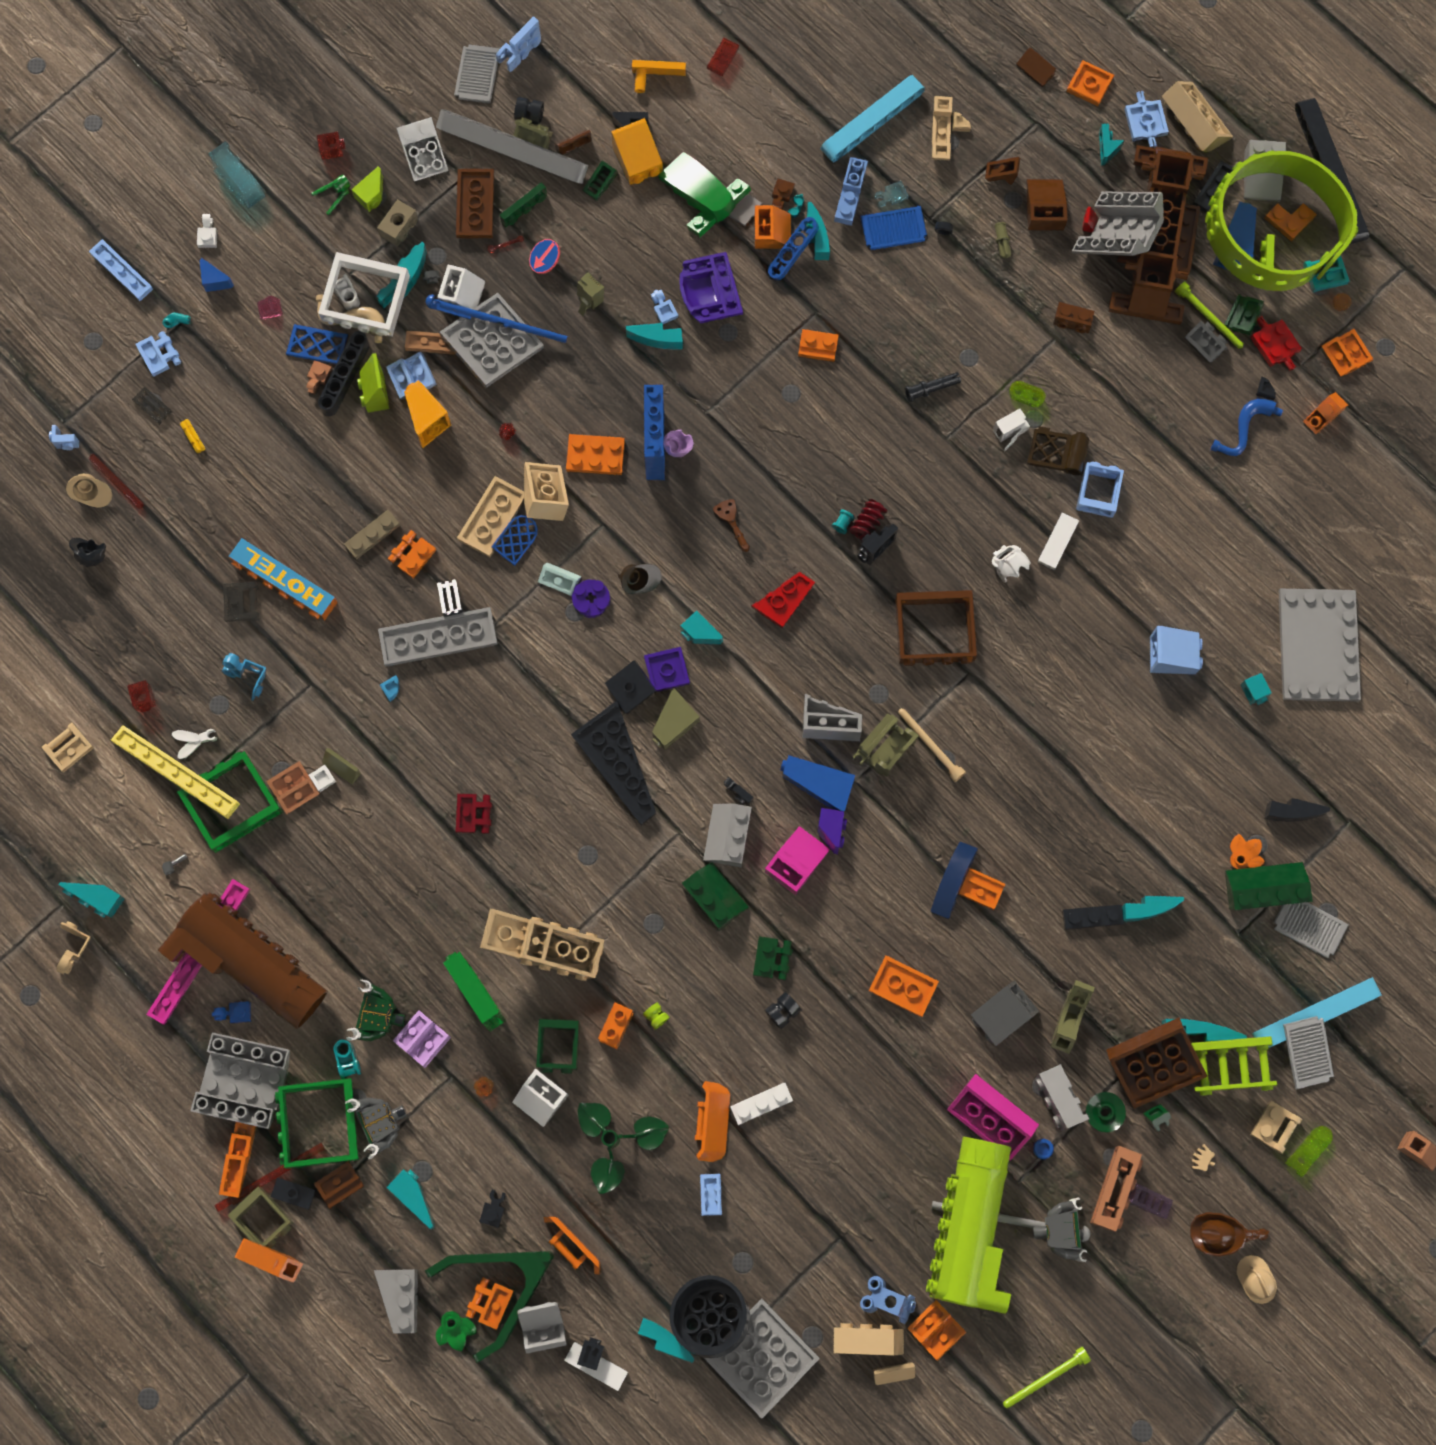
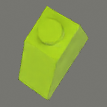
M379 166L352 189L354 198L369 212L377 208L382 201L383 175Z

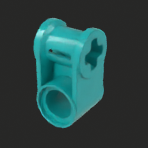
M346 1040L337 1041L334 1045V1053L340 1078L345 1079V1077L356 1073L358 1075L362 1074L353 1044ZM342 1044H347L349 1047L345 1055L339 1052Z

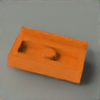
M802 329L798 357L834 362L839 335Z
M969 868L958 895L994 911L1005 883Z

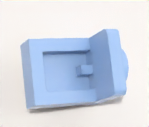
M52 425V431L49 432V440L57 449L72 450L73 448H79V440L75 434L61 435L60 429L56 425Z

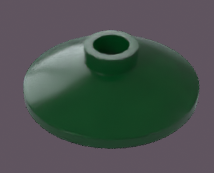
M1110 1092L1095 1094L1090 1098L1086 1106V1113L1089 1117L1088 1122L1094 1129L1100 1132H1113L1122 1126L1126 1117V1108L1123 1101L1117 1095ZM1102 1109L1108 1111L1107 1116L1101 1114Z

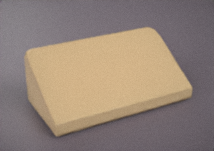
M912 1362L872 1370L876 1385L915 1378V1365Z

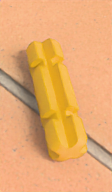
M185 419L180 423V426L196 453L203 452L205 450L203 443L190 421Z

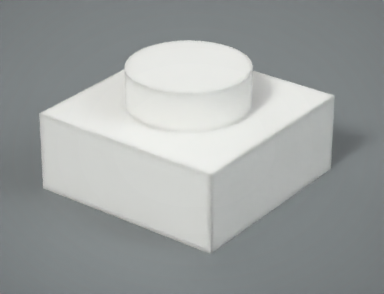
M326 765L309 774L319 792L336 782Z

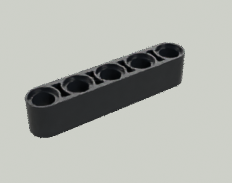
M355 331L351 335L318 400V405L325 416L330 417L337 413L369 350V341L364 332ZM364 340L362 344H356L357 341ZM350 356H356L355 359L348 360ZM342 372H348L347 375L340 376ZM335 387L340 388L337 392H333L332 390ZM332 403L329 408H324L325 404Z

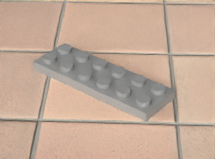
M491 607L378 629L385 667L498 645Z

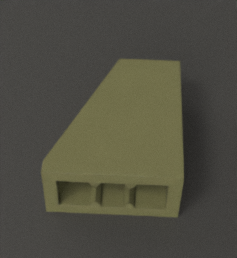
M676 689L671 691L652 731V736L654 737L652 741L658 748L662 747L664 750L700 721V716Z

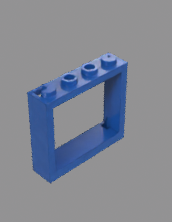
M644 385V457L646 480H665L663 385Z

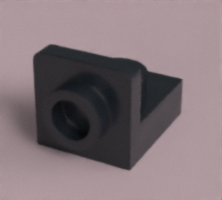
M590 1337L589 1341L585 1340L577 1365L597 1371L605 1347L601 1345L602 1341Z

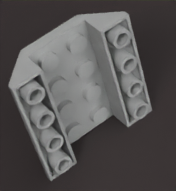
M1101 192L1094 206L1101 216L1091 236H1079L1072 252L1075 254L1131 256L1148 252L1164 221L1163 194L1161 192Z
M212 1032L207 1052L210 1053L200 1092H195L191 1112L269 1129L280 1105L275 1102V1092H279L278 1086H285L290 1050Z

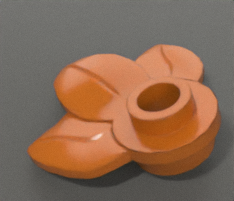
M1240 834L1233 838L1230 844L1232 852L1230 864L1234 869L1261 867L1264 864V859L1259 856L1262 849L1261 840L1252 839L1246 842ZM1237 858H1243V863H1239Z

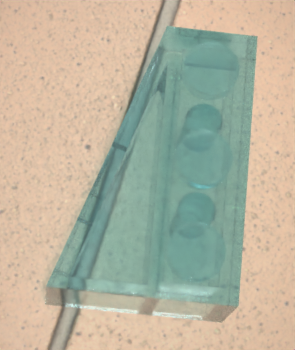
M226 141L208 153L215 168L213 172L218 179L225 181L224 185L230 192L234 191L236 194L235 198L241 205L245 204L249 209L266 197L263 188L250 171L246 170L240 163V158L237 155L234 156Z

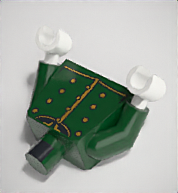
M360 980L365 982L366 986L364 989L357 987L358 990L368 993H364L356 1028L347 1029V1031L353 1032V1037H346V1039L349 1041L357 1039L371 1042L384 1037L386 1033H390L392 1025L403 1027L405 1015L395 1013L397 1006L393 1004V998L384 989L371 984L367 980Z

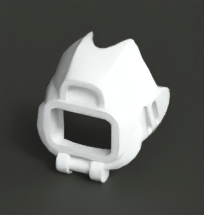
M1003 545L999 551L993 553L992 565L996 568L1000 579L1004 583L1007 582L1006 577H1019V568L1021 566L1029 570L1031 562L1018 546L1006 547ZM1011 551L1005 557L999 559L1004 553Z

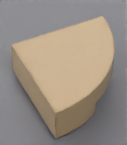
M953 112L952 131L970 132V122L962 114Z

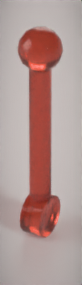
M519 235L516 239L496 246L489 245L488 251L489 253H494L496 249L516 242L521 243L524 241V237Z

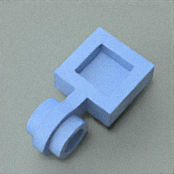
M654 290L651 294L654 304H659L654 307V311L662 325L678 318V313L671 300L663 302L665 296L662 290Z

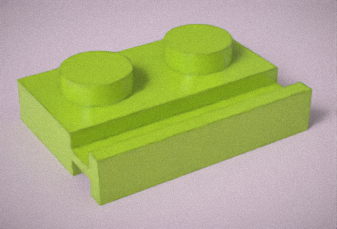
M1267 234L1264 241H1261L1260 263L1274 268L1275 235Z

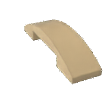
M934 97L932 160L950 161L952 97Z

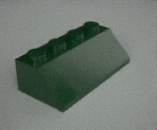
M1303 862L1225 870L1230 910L1313 902L1311 883Z

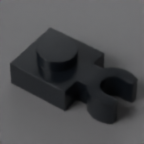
M730 777L724 781V786L734 793V798L738 803L749 806L753 802L754 797L740 785H737Z
M492 1189L490 1192L491 1204L485 1202L479 1222L499 1228L505 1208L500 1207V1203L505 1200L506 1193L502 1192L501 1198L496 1199L494 1197L496 1190Z

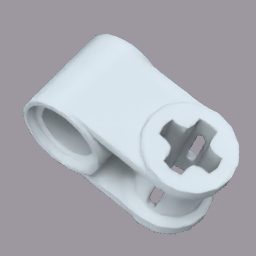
M344 274L342 278L337 280L334 292L345 309L349 311L359 307L360 301L350 279Z

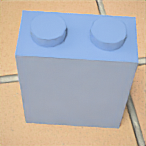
M1157 626L1150 635V673L1197 674L1203 665V659L1200 657L1202 639H1199V633Z

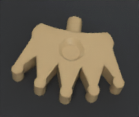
M1203 1144L1202 1147L1205 1151L1198 1148L1197 1151L1201 1155L1193 1154L1198 1160L1192 1159V1162L1198 1166H1192V1169L1207 1171L1208 1165L1214 1166L1215 1164L1210 1161L1215 1154Z

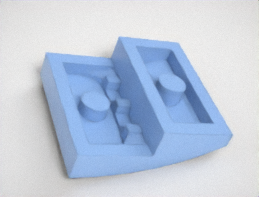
M418 352L406 360L401 358L386 367L400 399L406 398L404 391L407 386L418 380L427 390L437 385L422 352Z

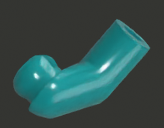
M173 312L164 318L162 324L165 328H173L179 323L189 325L191 316Z

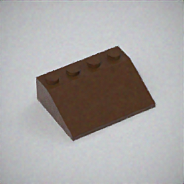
M1176 1018L1106 1049L1109 1060L1134 1109L1208 1077L1180 1018Z

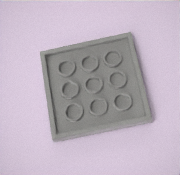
M496 293L473 309L525 324L499 293ZM461 317L440 331V336L485 388L544 349L543 343L535 334L510 327L506 328L503 327L504 324L493 323L471 317V320Z
M761 1298L750 1310L749 1329L742 1343L725 1356L704 1359L763 1418L820 1358ZM730 1330L724 1336L723 1339H729L732 1335V1331Z

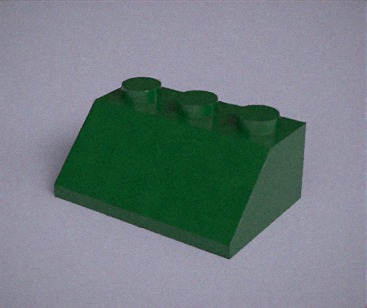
M713 863L699 869L682 882V888L718 932L749 908Z

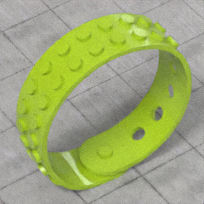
M1272 150L1258 155L1253 154L1244 162H1238L1232 168L1233 171L1227 173L1216 188L1214 196L1212 195L1208 204L1210 206L1209 212L1206 213L1205 217L1207 238L1220 262L1243 282L1268 291L1292 290L1306 284L1318 273L1319 275L1316 278L1320 280L1358 233L1357 210L1343 183L1322 163L1296 152ZM1274 173L1294 178L1312 189L1327 205L1337 224L1339 242L1330 253L1326 251L1319 263L1302 270H1279L1264 265L1241 249L1232 238L1226 226L1223 215V200L1227 188L1236 181L1254 174Z

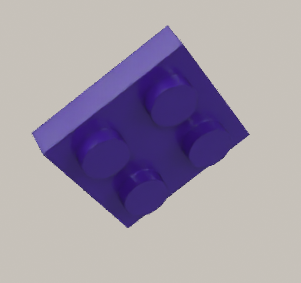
M681 647L644 655L649 679L657 692L690 684Z

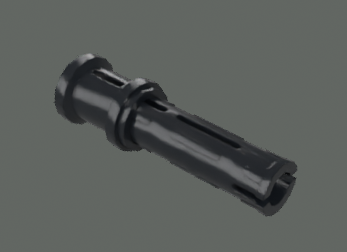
M958 372L929 382L920 381L917 385L905 386V394L908 401L913 402V399L922 396L927 397L931 392L960 384L961 377Z

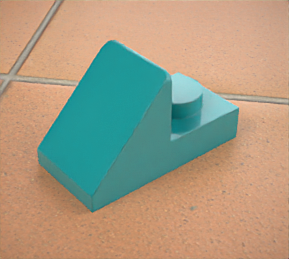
M1102 124L1099 131L1101 165L1107 164L1121 150L1124 140H1112L1113 133L1109 130V124Z

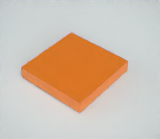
M1082 60L1066 92L1095 106H1099L1115 75Z

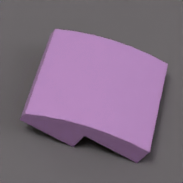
M418 1011L393 1041L426 1068L451 1037L421 1011Z

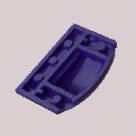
M727 252L685 260L682 266L684 268L680 273L681 296L689 313L699 323L743 314Z

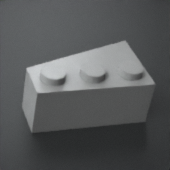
M805 694L802 738L860 741L862 714L840 706L838 708L824 700L819 701Z
M1061 1064L1036 1075L1037 1087L1040 1091L1043 1090L1046 1096L1044 1102L1048 1109H1052L1054 1114L1052 1119L1057 1128L1060 1127L1061 1131L1089 1119L1087 1113L1083 1115L1079 1106L1081 1102L1078 1097H1075L1071 1089L1072 1085Z
M418 1269L374 1270L393 1333H416Z

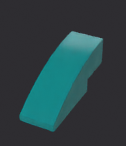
M808 202L807 217L814 218L819 225L817 233L810 241V243H814V260H829L830 248L827 230L812 202ZM808 223L807 228L813 229L812 224Z
M662 323L626 326V336L638 343L661 349H683L681 328L663 330Z
M1144 896L1141 899V904L1125 903L1122 906L1124 922L1139 921L1161 915L1184 901V897Z
M643 1318L638 1334L656 1340L654 1349L691 1363L694 1362L693 1355L677 1341L670 1331L656 1322Z

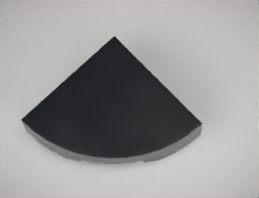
M1261 377L1256 395L1274 401L1276 396L1275 389L1267 378Z

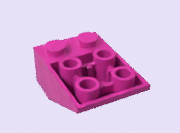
M799 826L766 866L765 873L796 896L830 851V848Z

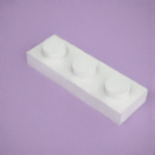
M782 1083L732 1105L730 1108L737 1124L740 1125L792 1102L793 1099L786 1083Z

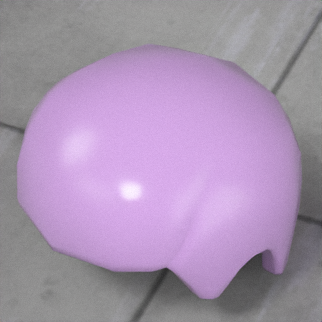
M673 430L664 436V448L673 457H683L693 448L692 436L685 435L682 430Z

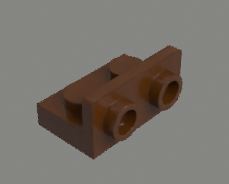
M1059 302L1053 324L1062 329L1069 328L1078 333H1089L1095 311Z

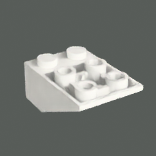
M431 117L396 128L414 181L449 171Z

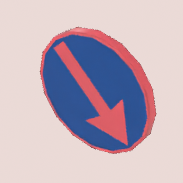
M544 239L534 246L529 258L530 267L534 272L545 274L556 266L560 257V247L557 242L551 239Z

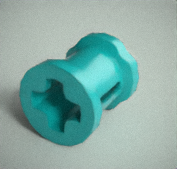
M841 509L839 512L840 516L831 526L837 532L846 534L847 527L851 521L855 520V516L847 510Z

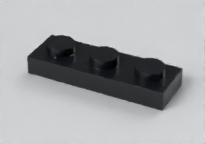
M1221 161L1193 202V205L1200 206V210L1205 213L1209 212L1210 206L1208 204L1212 195L1214 196L1216 188L1225 175L1233 171V167Z
M1122 905L1062 910L1064 930L1124 924Z

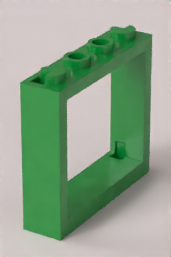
M245 751L235 753L229 761L221 762L211 772H205L199 776L210 783L245 762L270 806L213 840L189 800L188 796L190 794L183 789L177 791L211 850L215 853L283 813Z
M461 952L449 954L443 964L482 1024L491 1032L506 1022L499 1008Z
M351 1078L278 1086L279 1092H275V1102L280 1104V1112H276L277 1124H281L282 1131L278 1132V1142L283 1144V1152L279 1153L280 1165H284L285 1169L359 1161L355 1112H347L348 1109L353 1108L351 1103L345 1104L349 1155L291 1162L286 1094L344 1087L346 1102L353 1099Z

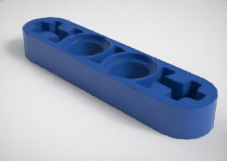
M807 217L802 220L770 264L768 273L774 280H781L785 277L817 233L819 225L814 218ZM808 223L812 224L813 229H808L806 225ZM797 237H803V243L800 246L794 244ZM786 252H792V259L789 261H785L783 258ZM780 260L786 265L785 267L779 263ZM776 268L779 269L781 272L780 274H775L773 270Z

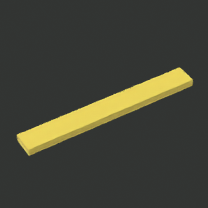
M122 726L111 739L114 744L226 819H229L240 805L238 801L125 726Z

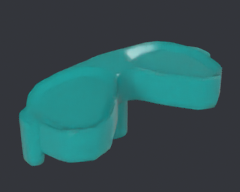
M803 194L794 196V202L797 207L788 210L792 218L798 217L804 204Z

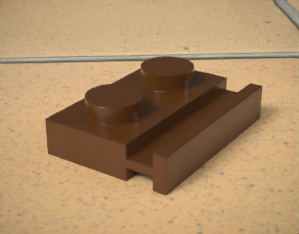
M350 1161L314 1183L329 1209L364 1187Z

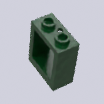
M539 1019L536 1068L541 1069L542 1073H553V1070H561L563 1074H572L573 1070L577 1071L579 1021ZM545 1029L574 1030L572 1064L543 1063Z

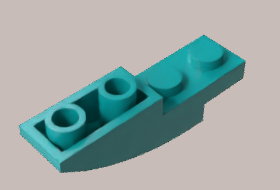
M423 242L415 245L411 249L410 254L406 258H402L398 263L399 267L407 268L410 274L404 298L412 290L423 270L427 254ZM391 279L390 283L380 289L376 296L383 308L393 300L398 283L396 279Z

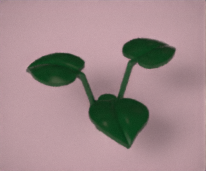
M579 1103L578 1120L583 1132L590 1137H597L603 1131L601 1140L604 1145L608 1146L607 1150L610 1160L600 1158L593 1163L591 1168V1177L598 1192L605 1194L614 1190L624 1178V1165L619 1161H613L614 1156L612 1148L619 1145L620 1139L637 1138L638 1145L641 1148L654 1150L664 1141L669 1126L661 1119L643 1117L634 1124L636 1134L619 1135L613 1130L605 1129L611 1122V1113L605 1105L599 1103Z

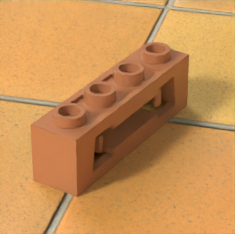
M1121 1146L1115 1147L1090 1221L1091 1224L1111 1232L1121 1229L1124 1218L1121 1217L1123 1210H1127L1130 1203V1198H1128L1129 1192L1134 1190L1137 1179H1134L1136 1171L1139 1172L1143 1164V1160H1141L1142 1154ZM1119 1171H1126L1127 1175L1123 1177L1114 1204L1116 1208L1105 1206V1203H1109Z

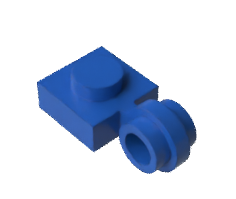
M249 1001L229 1003V1011H226L225 1007L214 1008L212 1017H214V1021L226 1020V1016H230L231 1024L251 1022V1003Z

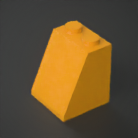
M645 118L611 131L613 151L630 185L641 183L649 177H656L663 171L662 160Z
M418 380L415 383L409 384L404 393L421 447L424 448L451 426V422L445 408Z

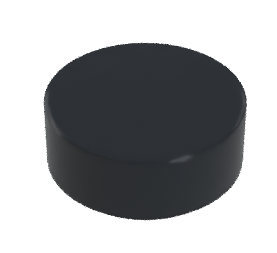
M936 222L935 231L942 235H950L953 233L954 226L948 222Z

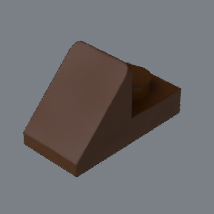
M1014 157L987 162L985 179L988 182L1004 179L1008 184L1012 185L1018 176L1021 158Z

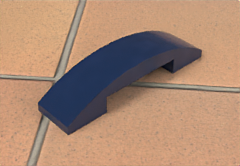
M959 842L939 885L931 913L949 920L969 867H971L978 848Z

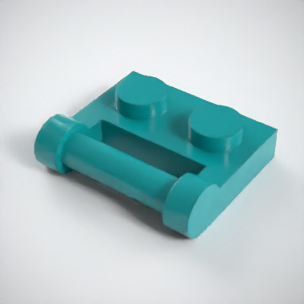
M1341 255L1333 263L1336 267L1329 268L1320 280L1316 278L1319 275L1318 273L1309 281L1313 292L1346 285L1350 282ZM1310 260L1305 261L1303 263V268L1305 269L1313 265H1316L1320 262V260L1311 262Z

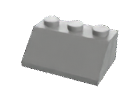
M733 803L713 804L703 861L742 867L752 807Z

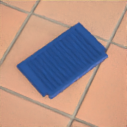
M921 206L860 216L866 246H870V250L924 242V237L927 236Z

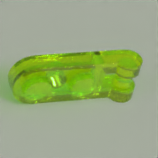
M1326 1126L1314 1128L1285 1163L1289 1167H1293L1300 1177L1304 1176L1311 1165L1333 1139L1332 1131ZM1299 1157L1305 1161L1302 1165L1297 1161Z

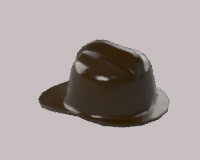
M630 564L622 570L621 574H618V578L621 580L622 588L626 593L636 594L653 591L660 584L662 575L660 569L654 564Z

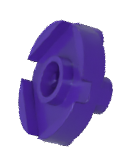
M585 580L574 588L572 594L573 606L577 612L587 618L598 617L605 612L610 604L609 591L599 580ZM590 594L596 596L593 603L586 600Z

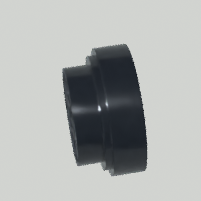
M705 1275L688 1281L676 1293L670 1308V1326L675 1338L690 1353L702 1358H719L731 1353L742 1343L749 1329L750 1311L744 1295L733 1283L719 1276ZM718 1295H723V1302L716 1305L714 1302L715 1298ZM698 1301H704L703 1308L700 1310H696V1303ZM731 1310H737L738 1312L734 1319L728 1318ZM717 1315L718 1321L714 1325H710V1317ZM698 1321V1327L695 1330H690V1323ZM726 1330H731V1337L724 1340L723 1333ZM711 1335L712 1342L709 1345H704V1338Z

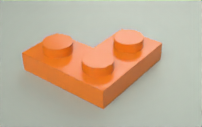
M1277 203L1264 219L1292 242L1317 214L1303 203L1291 215Z

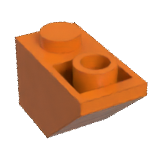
M1335 392L1329 395L1303 422L1317 434L1332 422L1348 404Z

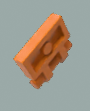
M411 530L402 537V542L398 547L393 548L388 560L394 563L399 559L401 562L398 568L414 579L436 552V548L423 538H420L417 543L414 542L413 539L417 534ZM407 546L411 547L412 549L406 556L402 554Z
M482 1277L480 1284H477L475 1288L476 1293L472 1302L470 1301L467 1306L469 1309L466 1316L473 1319L475 1313L479 1312L481 1316L478 1322L497 1330L514 1291L498 1283H495L492 1290L487 1288L490 1280ZM485 1294L489 1297L485 1307H482L479 1304Z

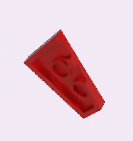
M798 572L776 590L768 593L759 602L754 603L751 608L783 628L815 585V582L801 572Z

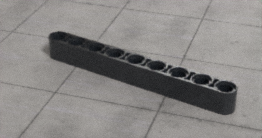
M1310 98L1296 102L1295 112L1313 158L1327 167L1343 183L1357 210L1358 233L1349 245L1368 240L1369 231L1317 100Z

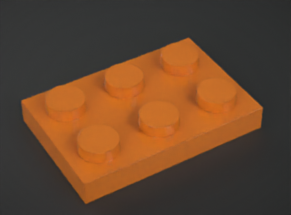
M569 434L566 472L622 475L625 438Z
M885 955L869 988V992L922 1018L939 981Z

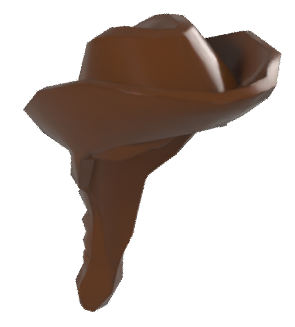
M1212 1212L1197 1215L1190 1227V1237L1195 1248L1206 1255L1218 1257L1234 1254L1244 1247L1245 1242L1256 1239L1265 1240L1269 1234V1231L1264 1228L1248 1230L1235 1218L1222 1213Z

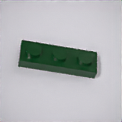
M542 182L503 211L500 214L502 225L505 228L513 225L520 216L529 213L534 205L543 202L547 196L545 185Z

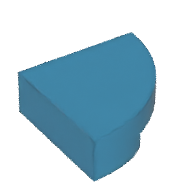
M396 675L380 684V687L391 702L399 692L400 685Z

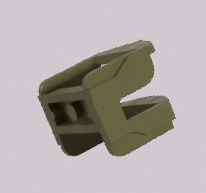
M887 713L859 746V749L853 756V760L856 757H861L862 761L859 765L865 762L880 775L883 774L888 777L892 767L910 746L916 744L919 735L910 728L905 730L897 725L899 719L893 714L889 715ZM891 729L893 732L870 758L872 750Z

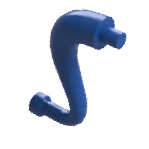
M1255 399L1249 401L1243 406L1239 415L1238 446L1236 448H1229L1222 445L1220 441L1214 440L1210 450L1214 452L1219 451L1229 456L1240 455L1247 445L1251 418L1256 414H1264L1269 417L1271 414H1275L1280 417L1283 410L1275 407L1276 402L1271 400Z

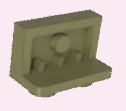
M523 117L522 119L515 120L517 125L513 136L548 149L553 132L548 131V127L538 124V126L533 125L531 120Z

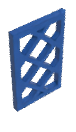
M294 324L286 355L336 365L346 346L348 334ZM297 330L308 333L299 339L296 336ZM316 333L323 334L326 338L316 342L312 335ZM310 337L314 345L305 350L301 342ZM334 337L343 338L342 343L335 346L331 339ZM329 341L333 348L324 353L320 345ZM299 344L303 351L295 353L292 352V348ZM315 348H318L322 355L316 357L311 356L308 353L314 350ZM335 351L337 352V360L327 358L328 355Z

